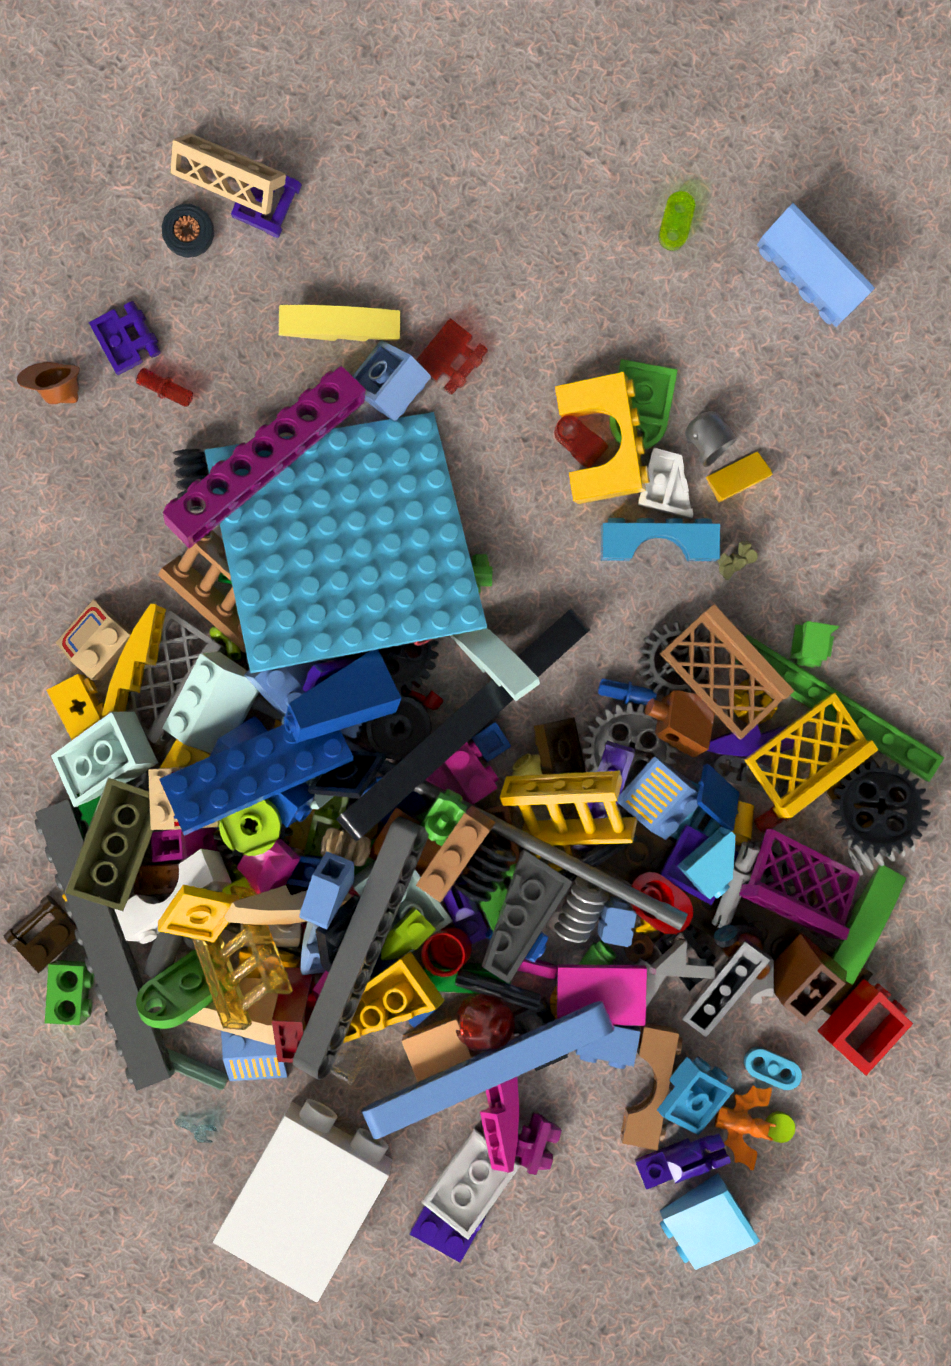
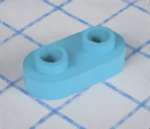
M762 1047L751 1048L744 1056L745 1069L751 1076L783 1090H792L801 1082L802 1072L799 1066L791 1059ZM756 1057L763 1058V1063L760 1066H754L753 1064ZM785 1068L789 1069V1076L782 1078L780 1072Z

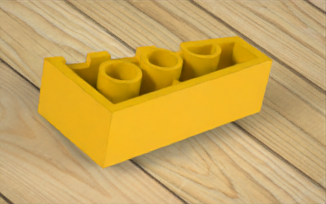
M411 951L368 981L343 1043L360 1038L362 1035L382 1030L392 1024L412 1019L414 1016L436 1010L445 1001Z

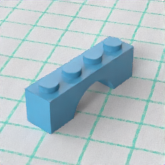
M609 518L608 523L601 525V561H630L641 543L654 538L667 539L675 543L682 550L687 561H717L720 559V524H712V519L701 518L695 519L694 523H683V519L669 518L666 519V523H654L653 518H639L637 523H625L624 518Z

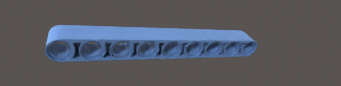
M594 1002L367 1105L361 1111L373 1138L378 1139L612 1033L615 1028L603 1002Z

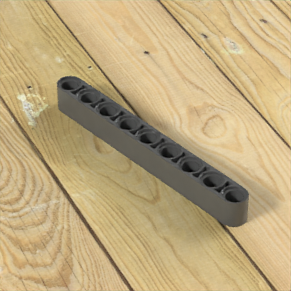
M397 817L389 828L293 1058V1065L318 1080H323L327 1077L334 1065L428 838V832L424 826L403 817Z

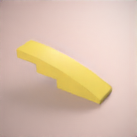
M280 305L279 335L329 341L337 339L398 341L400 339V311L352 306Z

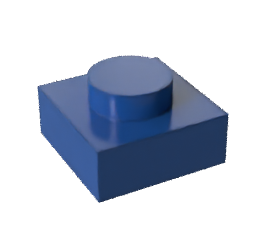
M496 722L471 738L482 753L486 763L511 747V744Z

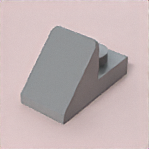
M683 939L676 941L649 968V973L654 975L715 979V967L706 964V959L688 958V963H686L687 940Z

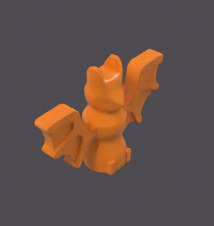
M751 1086L746 1094L734 1095V1108L730 1109L729 1107L722 1106L717 1112L714 1127L728 1131V1137L723 1143L732 1150L734 1162L746 1165L751 1171L755 1167L757 1151L750 1148L744 1142L742 1136L749 1133L755 1138L773 1141V1138L769 1137L768 1133L770 1126L776 1127V1124L766 1122L761 1118H752L748 1114L751 1108L769 1105L772 1093L771 1087L759 1089Z

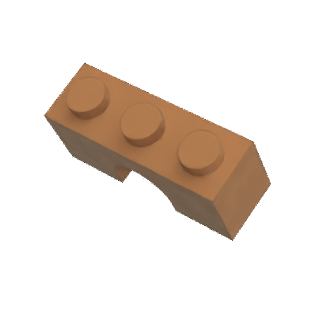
M471 806L463 814L416 886L441 902L496 822Z

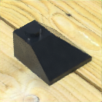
M351 751L353 761L317 776L307 790L309 794L360 798L386 760V754Z

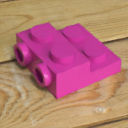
M474 741L469 744L466 742L425 780L444 790L449 789L461 795L463 800L475 804L498 788L495 782L499 778L490 765L486 768L483 767L478 759L482 756V753Z

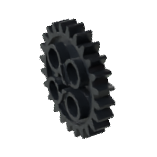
M430 640L419 646H416L414 643L399 645L395 652L391 651L383 657L384 663H390L396 669V674L391 675L399 694H401L402 687L409 694L412 691V684L419 688L423 684L421 678L428 680L431 676L426 669L434 670L436 664L430 659H436L439 656L438 652L431 650L437 647L438 641ZM405 647H414L418 651V657H409L405 652ZM386 648L378 649L381 655L384 653ZM369 651L345 655L344 657L354 656L358 659Z
M871 761L869 770H866L860 764L858 775L851 771L848 773L850 781L843 778L840 780L839 784L844 789L835 788L834 795L840 798L831 802V806L839 808V810L832 812L831 815L832 818L840 819L835 825V829L844 828L845 832L841 837L842 840L851 837L853 841L850 847L854 848L856 845L861 844L862 854H865L868 848L873 849L874 857H877L880 850H884L886 857H890L892 848L898 854H902V844L911 849L914 845L911 837L920 840L923 835L918 829L926 830L928 824L921 820L929 818L931 812L922 809L930 803V800L921 799V796L926 792V788L916 789L920 779L916 778L911 781L907 779L910 770L905 771L903 774L898 773L899 764H896L892 770L888 769L887 761L883 762L881 768H877L875 762ZM862 787L871 788L874 792V797L870 799L863 798L859 793V789ZM900 791L904 796V801L894 802L890 798L889 792ZM877 803L883 804L884 814H878ZM859 804L864 806V808H855L853 805ZM904 809L907 811V814H902L901 812L893 810ZM865 815L870 818L872 825L867 828L861 827L857 824L856 817ZM889 819L898 820L902 825V830L891 831L887 827L886 821Z

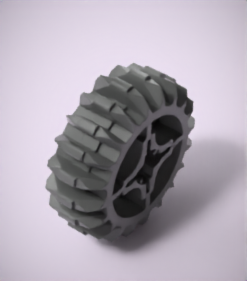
M675 621L672 625V631H670L668 624L664 623L661 625L663 634L655 628L651 631L655 640L649 637L644 638L643 641L650 646L649 649L645 647L639 648L641 654L647 655L646 659L641 658L637 660L638 664L647 665V669L639 671V674L642 676L649 673L651 677L645 681V685L649 686L655 682L657 685L654 687L653 692L657 694L664 688L663 697L676 690L692 693L691 687L687 683L674 685L662 679L666 674L675 671L672 667L666 670L670 665L666 660L657 671L654 665V655L657 647L660 645L664 650L670 644L666 638L678 637L690 623H685L683 629L680 630L679 622ZM699 627L694 630V642L706 643L709 640V636L706 635L699 640L697 637L701 633V629ZM689 646L683 650L674 648L670 654L672 655L673 653L675 656L688 652L683 657L684 661H681L688 663ZM694 646V654L698 651L700 663H709L707 655L709 647ZM682 666L688 672V667ZM699 667L696 675H693V679L698 684L700 681L708 684V677L705 676V673L709 674V668Z

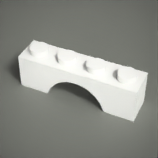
M200 849L179 864V878L175 890L165 901L160 902L155 896L136 894L127 900L124 911L115 909L126 941H139L141 944L156 939V934L160 932L158 931V920L183 884L216 892H222L223 888L231 884L232 882L220 852Z

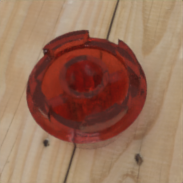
M478 994L477 996L470 995L462 1002L457 1011V1014L461 1016L459 1021L460 1030H456V1034L459 1040L473 1051L480 1052L501 1048L508 1043L513 1034L515 1026L514 1015L510 1008L499 999L483 994Z

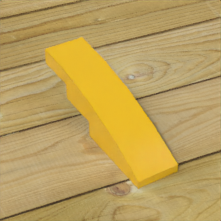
M150 604L133 629L110 681L102 712L103 716H107L111 712H125L129 691L140 693L145 664L156 666L166 613L165 608L156 604Z

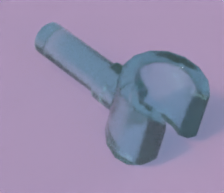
M176 1118L174 1123L194 1133L195 1140L200 1143L213 1142L206 1138V1131H217L214 1125H196L180 1118Z

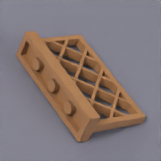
M715 604L707 607L695 621L660 652L661 656L739 740L744 738L783 699H787L794 692L792 687ZM701 623L710 631L709 643L694 642V630ZM689 635V642H682ZM677 645L689 646L688 663L677 662L670 652ZM694 646L709 647V664L694 663ZM714 647H722L729 652V664H714ZM735 659L740 665H734ZM682 666L688 667V672ZM693 667L709 668L708 684H698L693 679ZM714 668H729V685H714ZM734 669H745L748 672L749 686L734 685ZM702 688H708V694ZM713 688L729 689L728 706H718L713 701ZM734 689L749 690V707L734 706ZM754 690L765 691L772 701L765 708L754 707ZM723 710H728V716ZM733 710L748 711V724L741 730L733 722ZM754 711H760V712L754 717Z

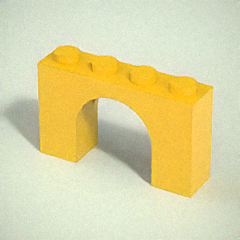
M624 372L555 386L559 415L562 418L571 419L596 413L607 414L617 420L622 434L620 448L608 463L598 467L569 472L573 501L577 504L645 492V483H649L650 479L648 468L646 465L642 466L641 455L645 454L642 436H637L636 426L640 425L638 409L633 408L631 397L636 396L633 379L628 380L627 375Z

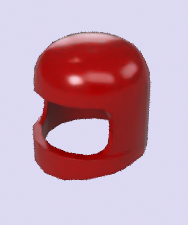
M445 927L425 941L422 949V962L433 975L440 977L452 976L470 958L472 951L471 940L463 930L456 927ZM430 942L431 954L435 961L442 967L453 968V970L445 972L438 970L431 964L427 953Z

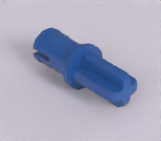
M603 678L598 687L599 695L623 700L624 704L632 702L647 705L650 699L656 700L657 694L652 689L632 685L631 681L627 684Z

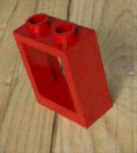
M863 979L817 1032L867 1076L913 1023L905 1016L908 1012L905 1007L895 999L892 1002L888 1000L891 994L879 983L873 986ZM879 1002L890 1014L865 1042L855 1050L845 1039Z

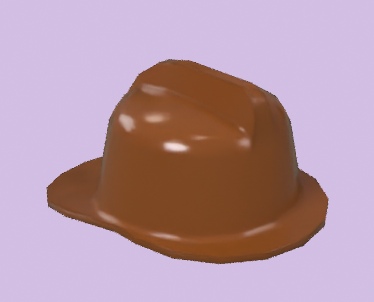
M54 362L38 363L22 370L17 376V382L21 387L36 390L48 404L76 403L79 399L77 375L80 372V368L75 365H64Z

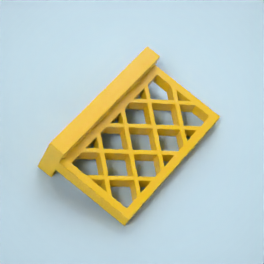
M831 693L744 760L775 805L772 809L778 818H792L877 752L878 748L872 740H866L836 693ZM829 704H832L837 711L836 722L823 720L825 707ZM807 721L816 723L814 739L802 737L803 724ZM823 725L835 727L833 743L821 740ZM842 728L848 729L855 738V741L848 746L840 744ZM785 738L794 739L792 756L780 753L781 741ZM801 741L813 743L811 759L799 757ZM820 745L832 747L831 759L828 762L818 761ZM762 755L773 756L770 772L762 771L756 762ZM779 758L792 760L790 776L777 774ZM798 761L810 763V772L806 779L796 778ZM776 778L789 780L787 793L781 798L775 791Z

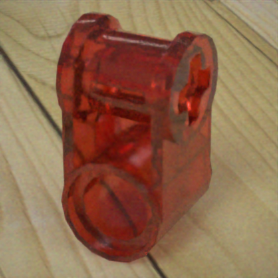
M567 415L562 417L554 429L555 439L587 469L591 468L609 448L600 436L591 431L575 416ZM572 425L574 427L573 435H563L564 427Z

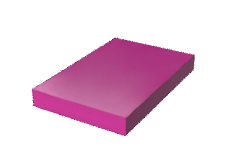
M558 964L557 1019L589 1004L602 1001L613 1025L645 1026L646 965Z

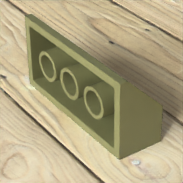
M109 777L107 778L66 887V894L124 911L153 832L150 824L149 791Z

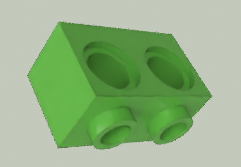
M55 960L48 964L45 1023L81 1025L87 1020V1017L91 1016L93 1002L92 999H88L89 988L93 987L95 976L94 973L88 971L85 962ZM67 971H72L77 975L78 981L76 985L68 982L66 978ZM66 1000L74 1003L76 1007L74 1014L66 1011L64 1006Z

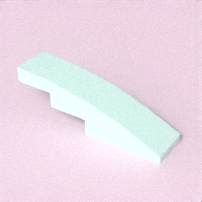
M488 628L450 635L483 673L486 671L499 687L502 685L515 701L540 684L539 678Z

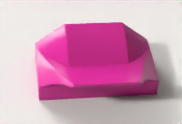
M282 839L276 840L271 849L263 854L256 856L243 855L237 869L248 880L252 890L256 894H260L285 886L301 858Z

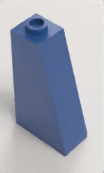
M379 650L369 651L289 703L286 716L283 718L287 732L293 734L296 743L397 711L401 696Z
M254 716L218 738L210 756L267 732L260 720ZM306 782L268 798L278 809L281 822L286 827H289L297 820L302 822L312 811L310 804L316 795L309 794L307 790L309 786Z

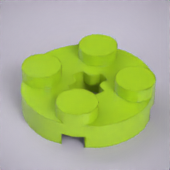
M265 799L221 819L219 824L220 834L225 844L232 850L236 849L247 856L260 855L271 849L279 837L282 825L281 816L276 806L268 799ZM246 818L257 821L258 824L256 825L255 832H252L250 828L244 829L243 825L246 823Z

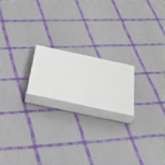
M473 1129L421 1200V1203L466 1239H469L521 1165L515 1161L514 1171L510 1173L492 1169L486 1139L476 1129Z

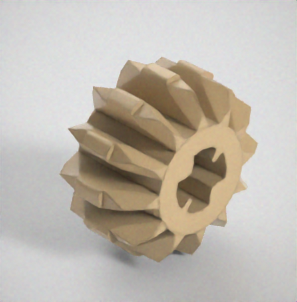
M331 827L326 830L323 836L320 853L324 856L326 851L352 861L354 866L360 867L365 865L369 857L371 840L363 836L356 842L346 830Z

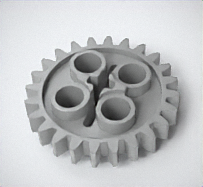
M628 703L625 711H622L619 705H615V714H612L608 709L604 710L605 720L595 717L599 726L597 728L588 726L593 736L583 738L584 741L590 743V747L582 749V752L590 754V758L584 761V764L593 765L589 772H597L605 749L604 744L607 740L624 746H629L630 742H632L634 749L653 753L666 764H676V761L670 758L669 754L675 753L678 750L669 747L667 742L656 736L657 719L654 720L653 717L644 714L643 705L640 704L636 711H633L631 703ZM618 724L623 725L627 731L626 737L621 741H616L611 734L613 727ZM647 731L654 736V744L650 748H644L640 743L641 735ZM634 755L623 790L636 777L633 773L634 763L638 760H643L648 764L652 759Z

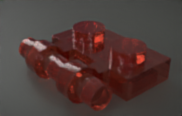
M450 318L416 361L431 375V379L436 383L443 375L447 376L450 380L443 389L450 395H453L458 387L462 388L467 382L466 377L471 371L482 364V358L488 352V349L479 343L474 351L471 350L467 345L473 339V336ZM459 355H462L466 361L456 371L451 365Z

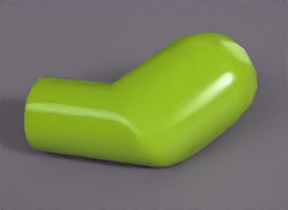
M215 626L210 628L209 635L211 639H214L216 642L223 640L226 643L227 657L232 661L239 660L242 657L239 647Z

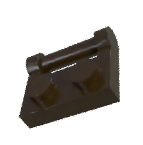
M46 895L40 901L41 905L15 929H9L3 935L5 940L12 947L16 948L37 973L42 972L48 964L54 961L76 940L75 929H77L75 922L49 895ZM48 913H51L55 919L27 944L22 937Z

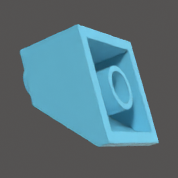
M720 827L677 865L700 893L709 899L713 896L715 898L722 896L730 888L728 883L733 879L736 836L732 831Z

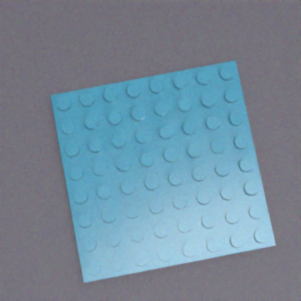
M434 412L401 417L396 421L388 419L332 429L220 523L250 673L487 628ZM291 435V436H285V437H282V438L289 439V438L293 437V435ZM239 444L206 449L205 456L209 474L211 468L221 460L226 461L232 456L234 449ZM260 451L258 455L261 457H268L271 455V453L268 451ZM239 469L235 473L237 475L244 476L247 475L249 471L246 469ZM218 487L213 490V493L223 494L227 490Z

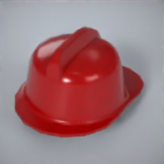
M654 872L639 875L633 881L631 887L688 914L681 930L668 925L651 913L631 904L632 909L639 917L665 934H677L684 931L690 925L693 917V906L689 897L664 876Z

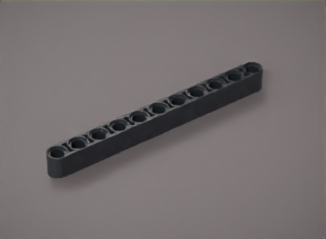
M571 608L520 653L518 657L539 677L591 629ZM493 679L490 680L336 820L357 842L513 701L514 698L502 685L499 687Z

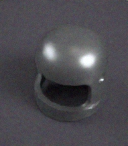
M713 411L704 412L696 416L685 430L688 443H694L699 450V461L704 468L712 465L737 440V437L724 419Z

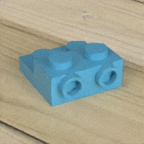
M699 1056L695 1060L686 1057L669 1080L675 1087L666 1096L657 1111L669 1121L700 1135L734 1092L732 1086L727 1082L728 1075L717 1066L710 1070L711 1066Z

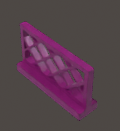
M766 829L749 884H742L739 896L822 936L831 939L847 940L850 929L844 925L860 875L858 872L773 829ZM774 839L779 841L783 852L775 858L771 850ZM797 852H801L805 865L796 868L792 857ZM785 859L790 873L781 877L776 863ZM819 863H823L827 876L818 879L814 867ZM769 867L774 881L764 884L760 882L764 869ZM807 870L812 884L803 888L799 874ZM841 874L848 876L846 887L843 890H840L836 878ZM792 878L796 892L789 896L786 893L783 882ZM829 881L834 894L825 899L821 885ZM814 889L819 903L809 906L806 893ZM835 900L839 908L836 918L831 916L828 904Z

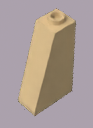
M230 977L234 987L187 1020L275 1045L272 1017L281 979Z

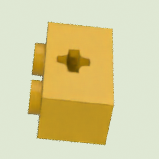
M76 674L46 690L71 740L105 717L102 715L104 703L99 704L95 693L98 692L93 680L89 677L86 678L85 675ZM79 702L86 703V706L83 707L84 712L77 711L76 708L80 706Z

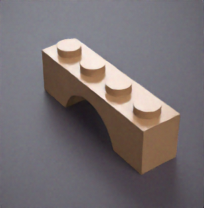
M645 1022V1026L640 1027L641 1033L637 1053L653 1068L654 1083L651 1092L642 1102L634 1106L625 1107L620 1138L623 1144L658 1150L659 1141L663 1142L665 1139L666 1124H663L664 1117H662L657 1109L668 1095L671 1083L669 1079L677 1070V1066L673 1065L675 1054L680 1055L682 1037H679L676 1028Z

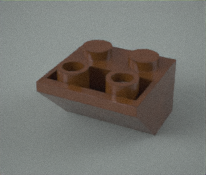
M800 933L773 961L774 993L781 1004L805 1025L846 984L847 971L803 933Z

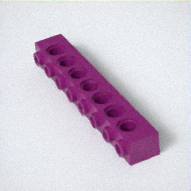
M342 366L334 372L332 370L328 371L316 387L306 389L300 395L298 401L291 407H284L278 413L277 419L271 424L262 425L256 431L254 438L247 443L242 442L234 449L232 456L226 461L221 460L211 468L210 474L202 480H195L188 487L187 493L179 499H172L163 511L165 525L190 549L359 408L365 401L366 389ZM331 397L334 398L336 401L329 403L324 401L323 399ZM304 415H311L314 417V419L308 421L304 420L301 417ZM282 433H290L293 435V437L285 439L280 437L279 435H281ZM260 451H268L271 455L261 457L258 453ZM239 469H246L249 471V473L244 476L237 475L235 472ZM222 487L227 490L223 494H215L212 492L215 488ZM194 506H201L204 508V510L201 513H192L189 511Z

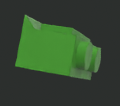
M806 621L803 625L795 624L790 659L798 660L797 665L821 667L822 661H826L827 657H831L834 639L831 633L840 626Z

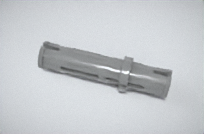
M742 842L734 864L733 879L728 883L730 888L722 895L715 916L712 919L714 926L720 923L718 928L731 924L741 896H739L741 886L746 884L751 878V870L760 852L758 846L752 848L754 845L752 843Z

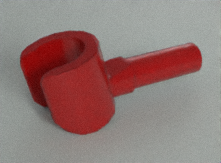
M404 688L402 690V694L418 700L431 710H437L444 701L432 690L427 697L413 690L409 694Z

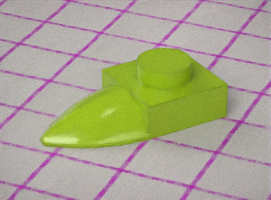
M413 907L387 935L381 950V959L383 961L391 960L408 953L412 949L416 951L436 928Z

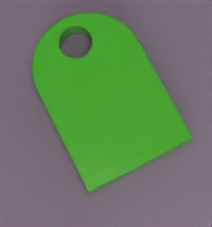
M621 359L618 373L624 372L628 380L633 379L636 396L631 397L633 408L638 409L640 425L636 426V428L642 431L644 435V448L648 450L654 447L665 434L678 370ZM610 416V432L615 441L621 445L622 434L617 420Z
M194 949L142 986L136 997L139 1016L145 1024L154 1028L165 1029L178 1026L233 988L232 978L202 952ZM152 1007H162L155 1013L148 1012Z

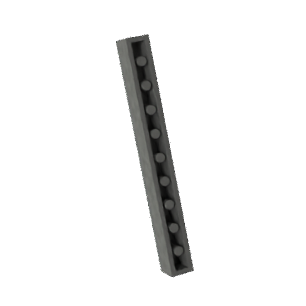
M71 799L35 812L37 819H35L36 829L41 836L44 835L47 844L45 847L46 856L50 863H54L57 871L55 881L61 891L63 890L64 893L87 834V828L81 819L82 815L79 807H74ZM65 893L67 899L65 908L69 917L74 918L77 929H75L76 939L85 948L87 954L85 957L86 967L90 973H94L97 982L95 985L97 997L100 1001H104L106 1006V1022L110 1029L114 1028L117 1040H115L117 1052L121 1057L124 1056L127 1068L125 1073L128 1082L131 1085L134 1084L137 1091L170 1078L176 1072L170 1060L159 1028L145 1024L137 1010L136 997L144 984L129 943L124 937L115 909ZM152 1008L149 1009L148 1012L154 1013Z

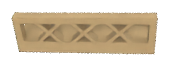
M191 133L173 140L171 174L267 215L271 213L273 190L285 185V173ZM181 156L187 157L193 168L191 171L181 168ZM205 166L210 167L217 180L214 182L208 180L202 168ZM229 176L235 178L241 190L239 192L233 191L226 178ZM252 187L264 191L262 203L256 201L250 190Z

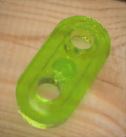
M677 191L670 195L665 206L658 240L660 245L669 251H676L682 248L688 238L695 211V200L685 191ZM676 205H681L684 207L685 211L683 213L676 212L674 207ZM673 232L677 235L678 239L672 241L668 238L667 234Z

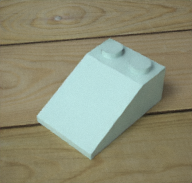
M135 712L109 713L51 755L74 807H78L101 796L108 777L127 783L158 763Z

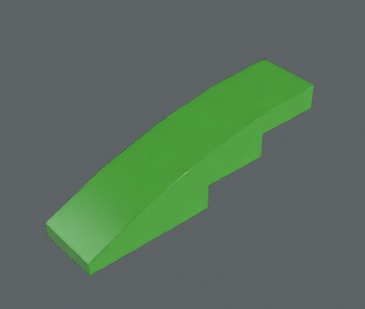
M878 865L851 911L853 915L845 926L850 929L847 940L838 939L840 943L831 956L834 961L847 971L846 981L852 985L880 937L906 881L905 876L885 865Z

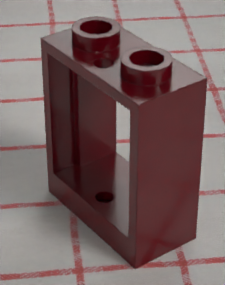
M284 967L272 1017L277 1062L293 1063L294 1055L316 1005L313 992L316 986L314 974L302 975L301 967Z

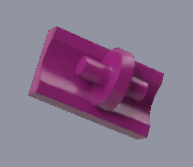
M534 1112L529 1126L523 1125L521 1134H518L516 1155L520 1157L518 1163L527 1168L529 1174L537 1175L538 1170L551 1169L553 1154L548 1150H544L546 1141L553 1143L559 1141L562 1132L561 1128L548 1121L541 1114Z

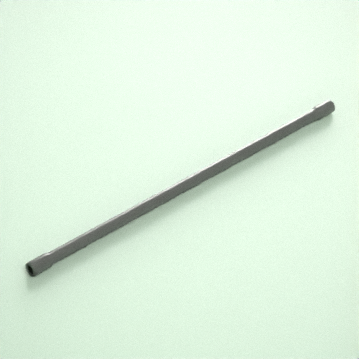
M258 693L251 708L282 722V716L261 693ZM345 739L350 751L370 752ZM385 760L378 772L385 776L396 765ZM424 780L413 791L435 802L440 792L444 794L446 790ZM462 799L461 803L467 806L466 811L473 806L496 822L491 829L492 832L651 913L668 925L681 930L688 916L687 913L665 902L654 899Z

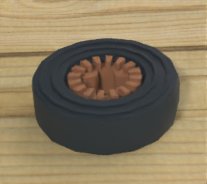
M180 204L170 209L164 216L161 226L162 237L167 247L176 255L185 258L197 257L205 253L211 246L214 238L213 223L208 214L200 207L192 204ZM193 225L192 229L195 232L193 236L188 234L184 237L181 229Z

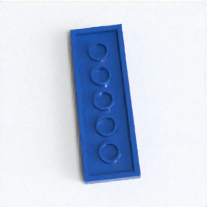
M281 725L164 776L159 780L185 836L353 761V755L340 730L296 743L293 734H289L285 725Z

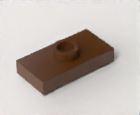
M179 864L140 866L134 881V895L172 894L179 878Z

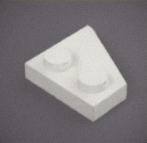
M653 448L647 467L650 482L645 483L646 491L640 493L637 505L692 519L693 509H691L689 489L684 475L682 455Z

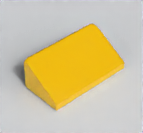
M757 451L707 476L706 480L718 503L770 478L773 473Z

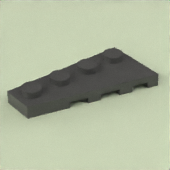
M523 849L521 850L482 967L508 984L572 884V881Z

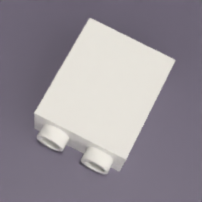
M307 1099L303 1107L294 1102L290 1103L225 1217L213 1243L311 1300L318 1302L387 1181L392 1159L384 1155L389 1146L382 1138L374 1139L370 1131L362 1128L357 1130L354 1137L333 1125L337 1119L334 1111L318 1101Z

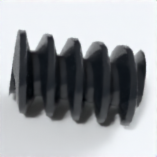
M182 449L173 452V454L179 456L174 459V465L181 467L175 471V476L182 479L176 483V487L184 490L178 493V499L187 493L188 487L195 480H202L208 475L204 473L208 465L207 462L202 461L206 456L205 451L201 449ZM194 506L189 511H201L204 510V508L201 506Z
M489 836L487 838L491 842L490 845L484 843L480 845L485 852L484 855L477 853L473 855L479 862L478 865L471 863L467 865L472 871V875L464 873L461 875L466 884H455L458 891L478 903L491 900L492 896L489 892H495L498 889L495 881L501 882L504 879L501 871L507 872L510 869L507 861H515L516 859L515 853L508 846Z

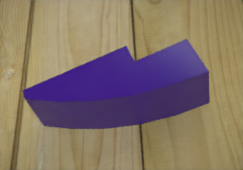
M756 725L741 740L730 732L711 739L707 751L724 755L749 756L789 725H783L764 733H760L758 725ZM783 739L780 752L793 749L794 739Z

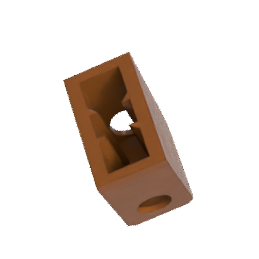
M676 690L662 698L661 701L653 698L648 701L645 714L657 719L655 734L658 738L693 758L709 749L715 713L697 694Z

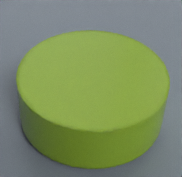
M776 1111L766 1118V1122L776 1124V1127L770 1126L768 1136L773 1138V1141L785 1143L794 1136L795 1123L787 1113Z

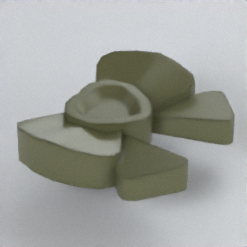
M749 541L739 542L738 554L732 553L728 556L726 553H723L718 560L719 573L725 580H729L734 572L739 571L746 564L757 561L758 554L751 547L752 544Z

